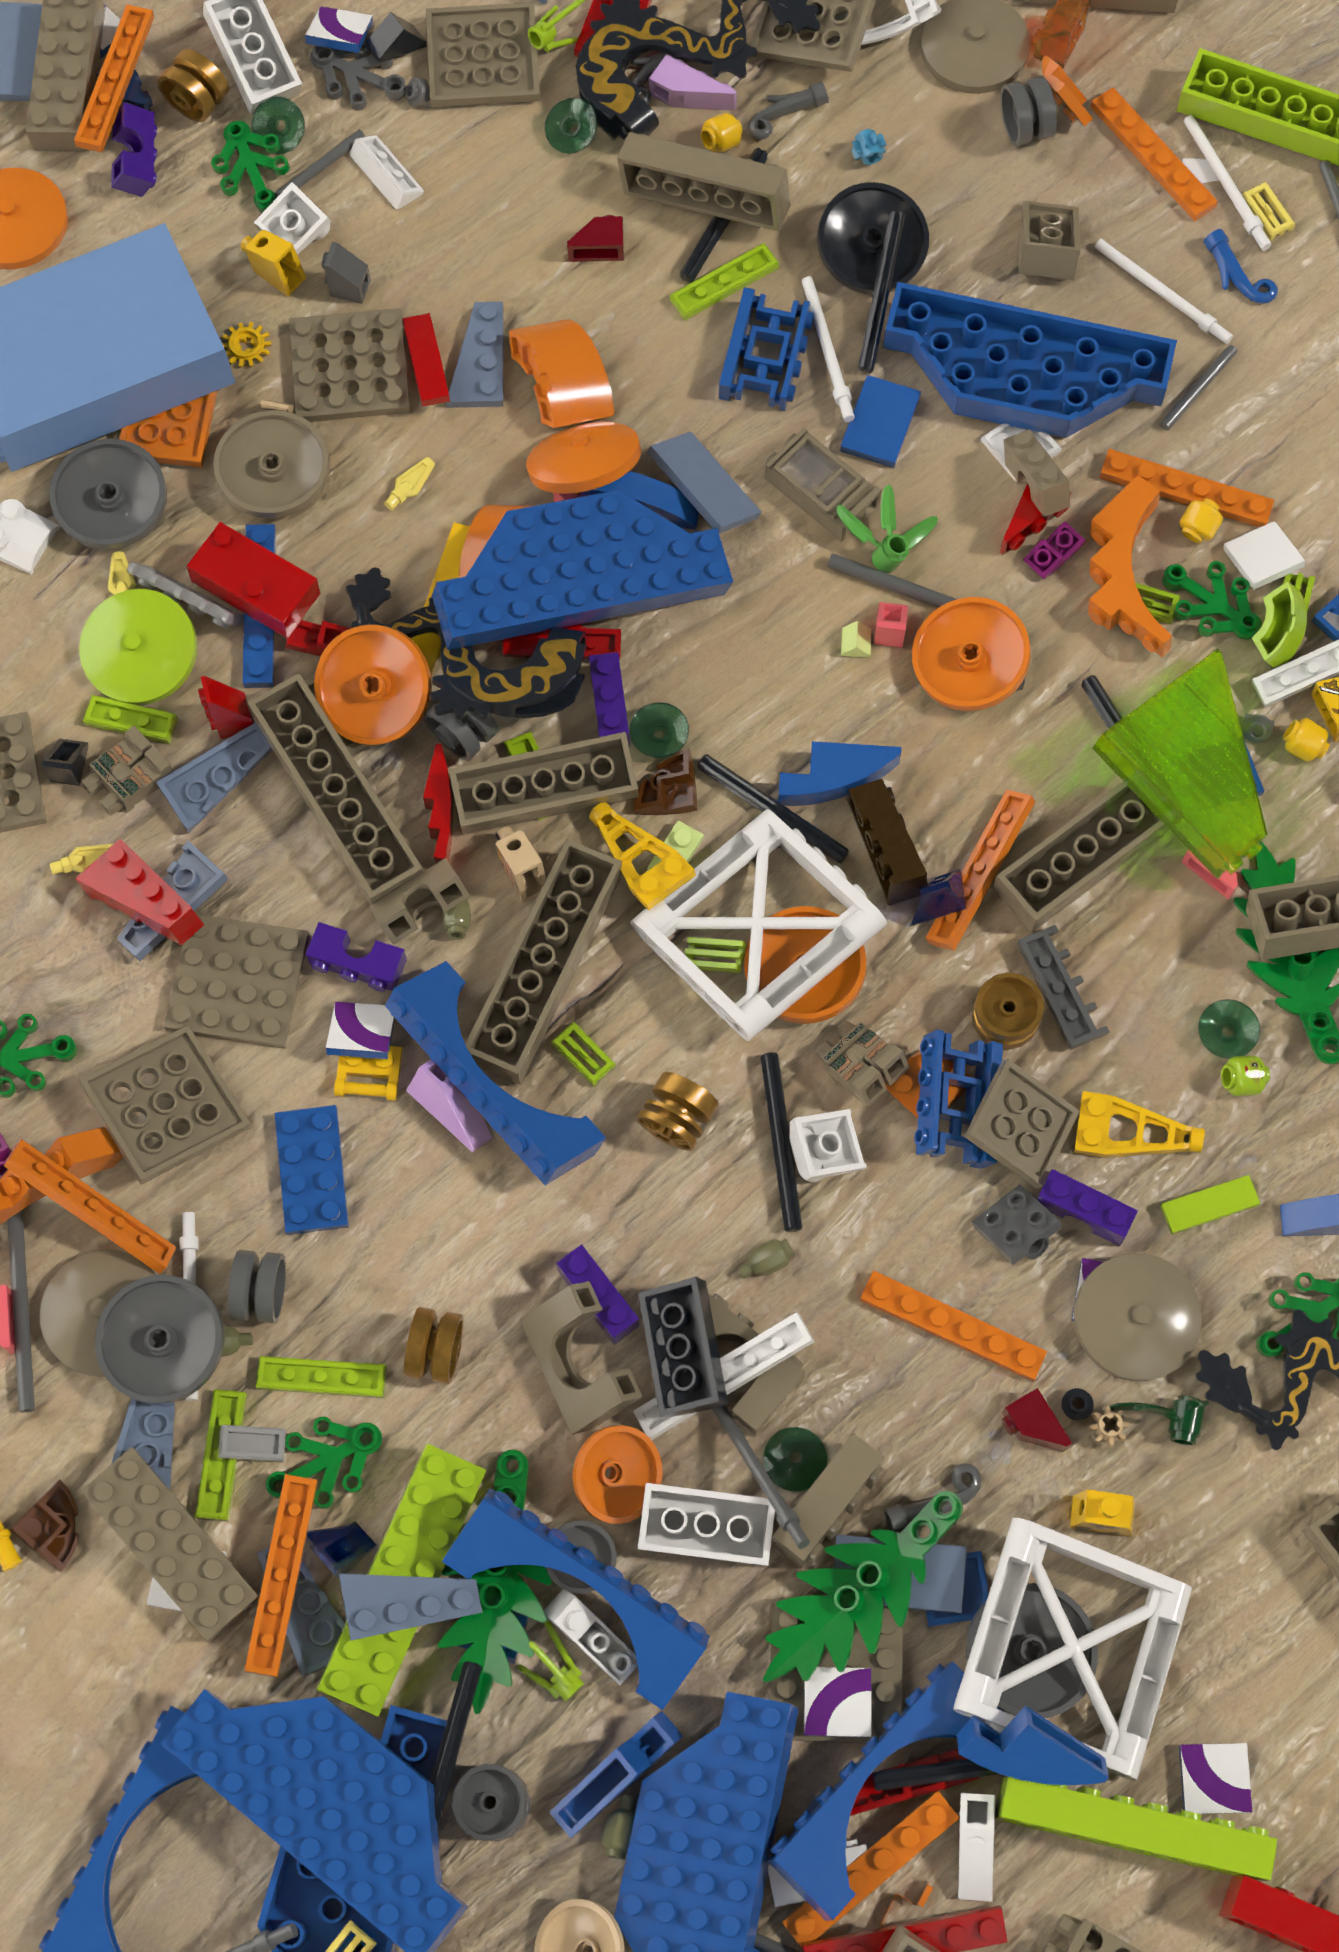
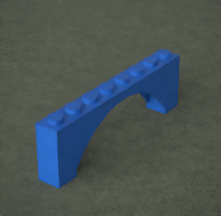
M447 961L395 987L385 1004L391 1015L397 1019L412 1039L422 1047L430 1059L439 1066L450 1081L469 1100L471 1105L480 1112L490 1126L510 1146L511 1150L521 1158L531 1172L545 1186L595 1156L606 1137L587 1116L583 1118L565 1117L534 1108L501 1089L477 1065L464 1043L458 1024V996L466 982Z
M488 1490L442 1560L443 1563L468 1580H470L474 1573L490 1568L525 1564L560 1570L590 1585L614 1608L630 1635L639 1669V1682L635 1692L662 1710L701 1657L708 1644L710 1636L706 1634L705 1629L700 1624L694 1621L688 1622L678 1615L677 1610L673 1606L664 1602L661 1604L651 1597L650 1592L639 1584L633 1585L623 1578L622 1573L618 1569L610 1565H603L596 1560L591 1551L584 1547L578 1548L568 1541L567 1536L563 1532L555 1528H548L540 1522L536 1514L529 1510L523 1511L513 1504L509 1496L500 1491Z
M953 1661L944 1666L939 1663L930 1671L926 1677L929 1683L922 1690L917 1687L905 1699L904 1702L908 1706L901 1714L896 1711L885 1721L883 1727L886 1730L878 1739L875 1736L871 1737L861 1748L864 1755L856 1763L851 1760L839 1772L838 1775L842 1779L836 1786L832 1788L828 1785L816 1798V1801L819 1803L811 1813L806 1810L797 1818L793 1824L797 1829L789 1838L783 1835L770 1849L773 1853L768 1860L770 1865L825 1921L834 1920L856 1895L849 1886L846 1868V1836L854 1802L866 1779L886 1757L901 1747L923 1739L939 1737L957 1738V1733L971 1719L953 1710L964 1672Z
M170 1706L168 1711L163 1710L155 1724V1729L158 1731L152 1742L147 1741L139 1755L141 1763L136 1773L131 1772L125 1780L122 1788L125 1794L120 1803H115L106 1817V1822L109 1824L103 1836L99 1834L93 1841L89 1850L92 1857L86 1867L82 1866L78 1870L73 1880V1885L76 1887L70 1899L65 1898L57 1910L56 1917L59 1920L53 1931L49 1929L40 1942L39 1949L42 1952H122L117 1942L110 1911V1881L113 1864L123 1837L139 1814L158 1796L186 1780L198 1777L196 1773L161 1744L185 1712Z

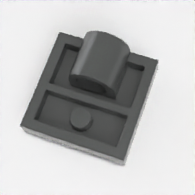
M1021 1184L972 1221L974 1228L1012 1265L1025 1256L1031 1260L1040 1257L1048 1248L1049 1237L1062 1228L1060 1221Z

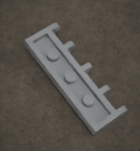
M131 562L127 568L128 573L139 577L138 583L153 590L155 587L164 590L163 594L175 602L183 600L189 603L187 606L189 610L200 615L204 613L213 616L211 621L224 628H228L229 625L240 626L244 618L242 614L146 564Z

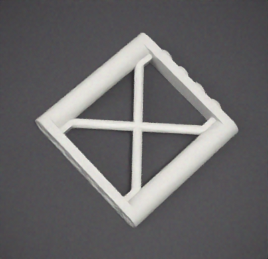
M769 809L762 812L695 867L696 876L649 911L645 908L630 921L637 935L746 1041H750L887 925L883 914L867 899L865 892L859 885H852L848 882L844 872L836 865L832 867L826 861L820 849L817 847L811 848L798 829L794 828L792 830ZM780 846L838 899L847 910L839 917H764L769 854ZM757 856L752 917H683ZM678 929H751L746 995L734 1003L668 937ZM763 929H834L759 992Z
M1012 1518L953 1710L969 1718L975 1716L1001 1733L1015 1717L997 1709L1002 1692L1072 1658L1107 1734L1102 1750L1090 1745L1087 1746L1105 1757L1109 1773L1137 1781L1192 1587L1032 1521ZM1049 1549L1148 1589L1149 1592L1145 1605L1077 1639L1042 1565L1045 1550ZM1032 1572L1065 1645L998 1679L1029 1576ZM1148 1619L1117 1725L1083 1651Z

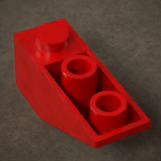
M1027 484L1004 535L1000 553L1004 555L1011 549L1013 551L1017 550L1025 542L1026 537L1032 533L1038 534L1047 525V521L1054 516L1056 518L1062 516L1068 508L1044 517L1032 502L1030 487Z
M207 676L200 677L203 688L198 689V694L202 707H204L206 717L209 719L211 730L217 729L221 739L232 737L254 724L244 692Z

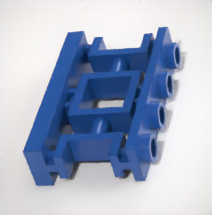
M744 287L719 382V399L730 401L731 396H735L736 400H741L745 388L770 393L769 406L780 405V410L785 411L787 402H793L796 385H792L794 377L799 378L802 361H799L798 358L800 353L805 354L808 337L804 336L806 329L811 330L814 312H809L810 301L805 300L803 305H800L799 301L793 300L791 312L765 307V294L755 296V289ZM753 308H757L756 320L766 321L768 326L766 328L752 325L749 336L747 332ZM800 317L794 344H790L791 332L778 330L779 325L794 327L796 318ZM756 340L782 345L779 360L753 356ZM741 356H744L743 368L756 370L755 376L740 374L738 383L734 384ZM788 365L782 392L778 393L779 381L766 379L767 373L782 375L784 366Z
M937 1029L924 1035L920 1044L922 1062L918 1075L920 1095L916 1106L918 1114V1128L914 1137L916 1155L924 1156L930 1154V1157L936 1158L945 1154L946 1144L963 1148V1164H970V1167L982 1169L996 1164L997 1160L964 1136H961L962 1124L970 1125L1002 1061L1003 1043L991 1041L984 1044V1041L978 1040L969 1044V1053L951 1049L952 1034L944 1033L943 1030ZM942 1059L953 1061L952 1073L942 1072ZM965 1064L970 1066L976 1065L975 1078L965 1076ZM949 1085L967 1089L965 1112L947 1108ZM939 1119L949 1121V1133L938 1132Z

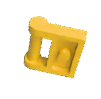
M390 1046L388 1059L339 1056L334 1096L345 1097V1094L386 1097L390 1101H397L403 1053L402 1047ZM347 1077L389 1079L387 1085L347 1082Z

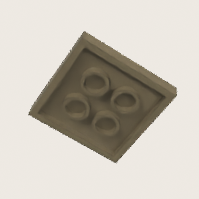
M1005 1059L1001 1061L964 1137L1038 1189L1044 1186L1080 1110L1011 1060Z

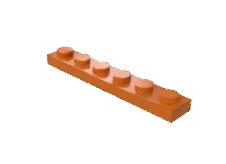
M126 4L74 138L76 147L103 152L154 20L153 10Z
M1114 87L1092 100L1091 109L1194 222L1216 208L1218 203L1216 198Z
M1108 449L1099 476L1101 479L1127 486L1139 475L1160 491L1159 497L1188 506L1194 500L1204 501L1207 498L1220 506L1218 511L1223 517L1259 528L1267 524L1275 499L1113 449Z
M1006 789L925 937L929 944L955 951L1035 804L1032 795Z
M21 1139L15 1145L4 1167L160 1274L166 1269L176 1246Z
M874 1270L860 1298V1301L1032 1382H1034L1047 1353L1042 1348Z
M285 1474L244 1669L246 1673L278 1678L318 1483L315 1479Z
M937 1791L846 1867L850 1889L856 1895L834 1920L825 1921L805 1902L783 1920L782 1923L800 1946L801 1943L815 1941L960 1817L942 1794Z

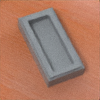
M221 1425L218 1459L283 1462L286 1429Z

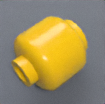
M722 113L705 120L700 133L702 144L706 149L717 153L733 149L741 141L742 125L739 120L729 113Z
M1207 498L1204 501H1192L1179 521L1182 535L1197 544H1200L1202 541H1210L1223 522V517L1218 511L1220 506Z
M1303 718L1299 721L1294 720L1283 735L1285 749L1304 762H1310L1316 757L1321 759L1330 746L1327 742V730L1309 718Z

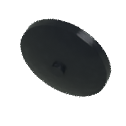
M877 182L859 183L850 186L838 193L829 202L821 216L817 230V245L822 262L838 282L851 290L873 295L888 219L892 211L904 213L905 220L890 292L896 290L897 282L908 284L917 275L926 259L929 249V230L926 219L915 201L898 188Z

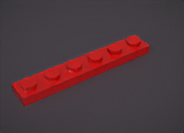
M1000 1905L900 1924L941 1952H961L1008 1943L1003 1911ZM898 1925L801 1943L802 1952H882Z

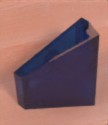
M960 869L933 877L920 889L922 896L910 927L966 909Z
M356 1521L347 1526L308 1531L305 1542L338 1579V1574H347L377 1545Z

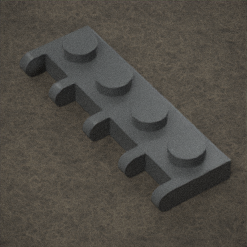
M1053 925L1019 939L1017 945L1069 1049L1072 1050L1110 1033L1107 1026L1096 1029L1089 1013L1095 1011L1097 1006L1095 1002L1084 1005L1076 989V986L1082 984L1084 980L1081 975L1071 979L1062 962L1071 954L1068 949L1057 952L1050 936L1055 935L1059 930L1056 925Z

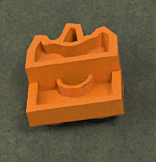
M1044 56L1042 59V72L1052 90L1055 103L1058 106L1061 104L1064 106L1062 113L1072 123L1077 120L1083 126H1086L1093 119L1082 106L1087 100L1060 65L1051 58Z
M920 1050L907 1059L910 1069L891 1086L885 1083L887 1091L917 1119L916 1106L920 1095L918 1075L922 1062ZM942 1059V1072L952 1073L953 1061ZM949 1085V1108L960 1098L966 1088Z

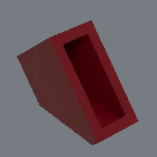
M605 215L603 217H594L567 241L568 262L624 261L623 216Z
M1038 1388L1009 1404L1002 1411L1004 1417L1001 1421L1010 1435L1015 1434L1019 1441L1062 1452L1069 1449L1072 1445L1071 1440Z

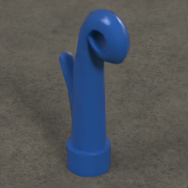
M1217 229L1205 237L1203 243L1211 254L1213 253L1217 261L1223 290L1229 288L1230 278L1243 295L1251 301L1268 303L1276 297L1278 288L1272 280L1261 279L1254 285L1251 284L1228 243V237L1222 229ZM1262 287H1265L1269 290V292L1262 293L1258 290Z

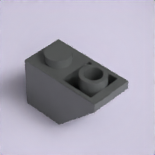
M332 242L329 252H325L322 258V269H325L326 274L325 284H328L330 296L363 304L371 281L368 265L340 244Z

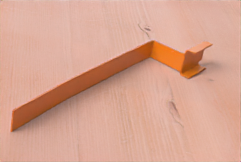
M928 1881L917 1904H914L915 1906L920 1905L924 1907L933 1889L932 1886L928 1885L930 1881Z

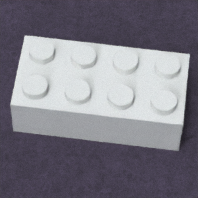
M208 0L204 2V18L250 115L300 95L302 82L263 0Z
M646 1483L638 1549L768 1566L775 1510L768 1498Z

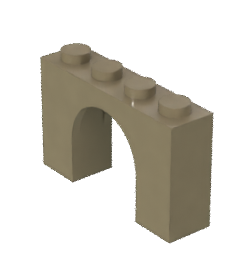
M590 1281L568 1285L520 1319L571 1435L596 1428L643 1397L630 1368L608 1372L591 1384L584 1380L574 1367L571 1358V1341L576 1329L603 1310Z
M708 1293L717 1341L733 1340L745 1344L760 1335L752 1329L754 1324L741 1313L736 1316L728 1309L729 1304L724 1298L716 1293L713 1296ZM792 1355L757 1376L752 1386L731 1410V1416L756 1436L804 1378L803 1363Z

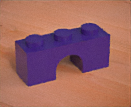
M123 103L119 108L112 126V140L124 144L130 152L123 150L112 163L111 188L143 197L150 188L154 187L157 179V173L154 172V162L157 156V149L154 148V139L157 134L154 112L127 103Z
M615 652L589 656L598 735L603 737L626 732L630 747L619 654Z
M318 922L305 954L311 968L325 974L329 971L338 973L342 979L356 983L357 980L366 982L370 988L380 992H385L386 989L394 990L407 961L404 949L375 940L373 948L368 955L362 958H353L346 953L350 943L348 932Z
M1054 1169L1051 1170L1037 1199L1052 1214L1062 1219L1064 1216H1072L1082 1220L1093 1229L1091 1233L1119 1247L1126 1238L1138 1210Z
M582 1244L556 1263L558 1272L568 1285L590 1281L603 1309L594 1315L595 1321L614 1345L640 1327L637 1315Z

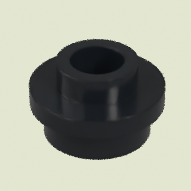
M1074 1388L1067 1391L1063 1396L1061 1408L1069 1419L1081 1421L1090 1416L1094 1408V1402L1087 1391ZM1074 1399L1082 1400L1083 1408H1074L1072 1401Z

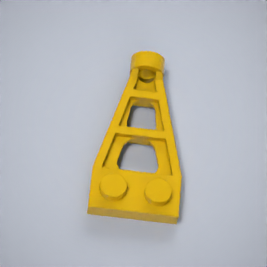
M602 802L596 805L590 812L589 819L599 828L613 858L622 861L621 874L629 890L648 911L696 876L695 869L677 850L617 814L608 803ZM627 832L639 842L625 852H622L615 840ZM644 851H649L661 859V862L643 875H639L632 864V860Z
M1082 1091L1073 1153L1102 1158L1188 1151L1201 1153L1205 1135L1204 1128L1186 1126L1113 1095ZM1121 1115L1134 1121L1137 1126L1136 1136L1129 1141L1111 1140L1108 1133L1112 1116ZM1150 1123L1164 1127L1168 1132L1167 1141L1164 1143L1145 1142L1143 1140L1144 1125ZM1185 1135H1189L1188 1143L1184 1142Z

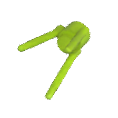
M576 0L548 21L559 9L557 5H554L534 26L528 29V38L532 46L536 49L544 48L546 52H549L553 48L576 43L578 37L554 41L557 35L554 25L586 0Z
M547 1619L544 1625L568 1669L565 1666L559 1669L534 1641H530L529 1647L554 1674L550 1679L554 1685L522 1664L518 1665V1670L549 1691L555 1699L561 1696L566 1702L584 1684L579 1678L583 1673L575 1666L556 1630Z

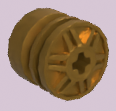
M665 1071L660 1075L652 1089L653 1094L659 1101L646 1100L644 1103L646 1110L639 1112L636 1117L637 1122L660 1141L682 1150L692 1151L697 1144L695 1138H699L703 1134L702 1128L696 1122L708 1123L719 1106L718 1101L711 1093L697 1083L681 1075Z

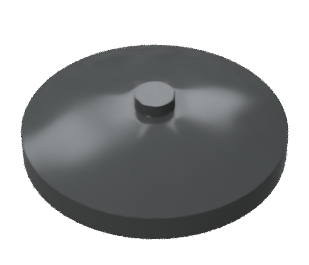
M120 439L96 440L73 450L59 464L50 484L51 508L62 530L78 543L96 549H117L141 540L157 525L163 515L167 502L166 482L159 464L142 447Z
M171 1275L147 1276L123 1287L104 1308L98 1321L95 1335L96 1356L106 1379L124 1395L148 1404L176 1402L198 1391L215 1372L224 1348L223 1321L213 1300L192 1282Z
M1027 1583L998 1679L1065 1645L1037 1583ZM1054 1588L1076 1638L1078 1639L1094 1631L1083 1609L1067 1594ZM986 1601L975 1613L968 1629L966 1638L967 1662ZM1098 1645L1083 1651L1094 1676L1098 1663ZM1069 1658L1002 1692L998 1707L1002 1711L1016 1716L1026 1705L1042 1717L1049 1718L1072 1708L1082 1699L1087 1691L1072 1658Z

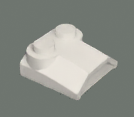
M291 182L258 217L254 224L261 230H267L291 242L298 255L313 240H320L328 234L331 220Z
M8 499L0 503V561L32 575L34 567L56 531H59L60 526L24 508L23 504L18 500Z
M851 1109L797 1117L790 1121L789 1139L798 1172L806 1181L818 1182L825 1177L867 1168L866 1163L863 1161L851 1118Z

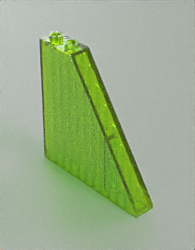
M1217 648L1103 732L1092 749L1218 879L1226 872L1230 875L1236 872L1244 864L1243 858L1247 857L1250 860L1257 855L1263 848L1260 843L1268 835L1224 659L1222 652Z

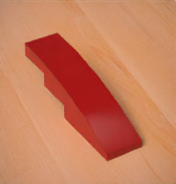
M430 313L402 318L422 407L450 402Z
M301 620L288 637L285 648L321 656L334 638L351 628L322 621L321 625Z
M436 743L423 795L425 809L432 810L428 829L430 838L437 839L433 856L435 864L445 858L449 862L453 837L451 783L442 744Z
M958 1749L884 1770L964 1760L967 1758L960 1755ZM871 1773L856 1797L850 1816L978 1780L980 1777L876 1791L872 1782L873 1773Z

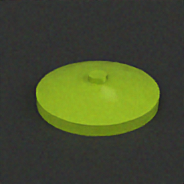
M149 589L126 590L104 600L88 617L80 637V661L89 681L106 697L135 705H148L172 695L187 680L197 656V636L193 623L187 613L170 597Z

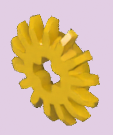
M242 322L238 323L239 329L237 330L231 326L229 330L232 334L230 336L226 334L222 336V338L228 341V343H222L224 349H228L226 355L227 357L232 356L229 363L233 364L240 359L238 366L241 368L245 364V360H248L249 366L253 367V358L262 363L263 358L259 354L269 355L270 351L264 348L272 345L271 341H264L270 336L269 333L260 334L263 326L259 325L255 330L253 329V322H249L248 327H243ZM247 340H251L253 348H247L245 351H242L240 342L245 343Z

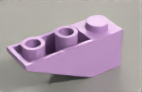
M666 55L649 78L651 96L671 107L733 111L736 109V90L726 83H720L711 78L703 71L691 68L680 59H674Z
M432 1060L420 1066L406 1091L471 1152H474L490 1141L492 1135L480 1112L471 1105L469 1100L450 1081L439 1066Z

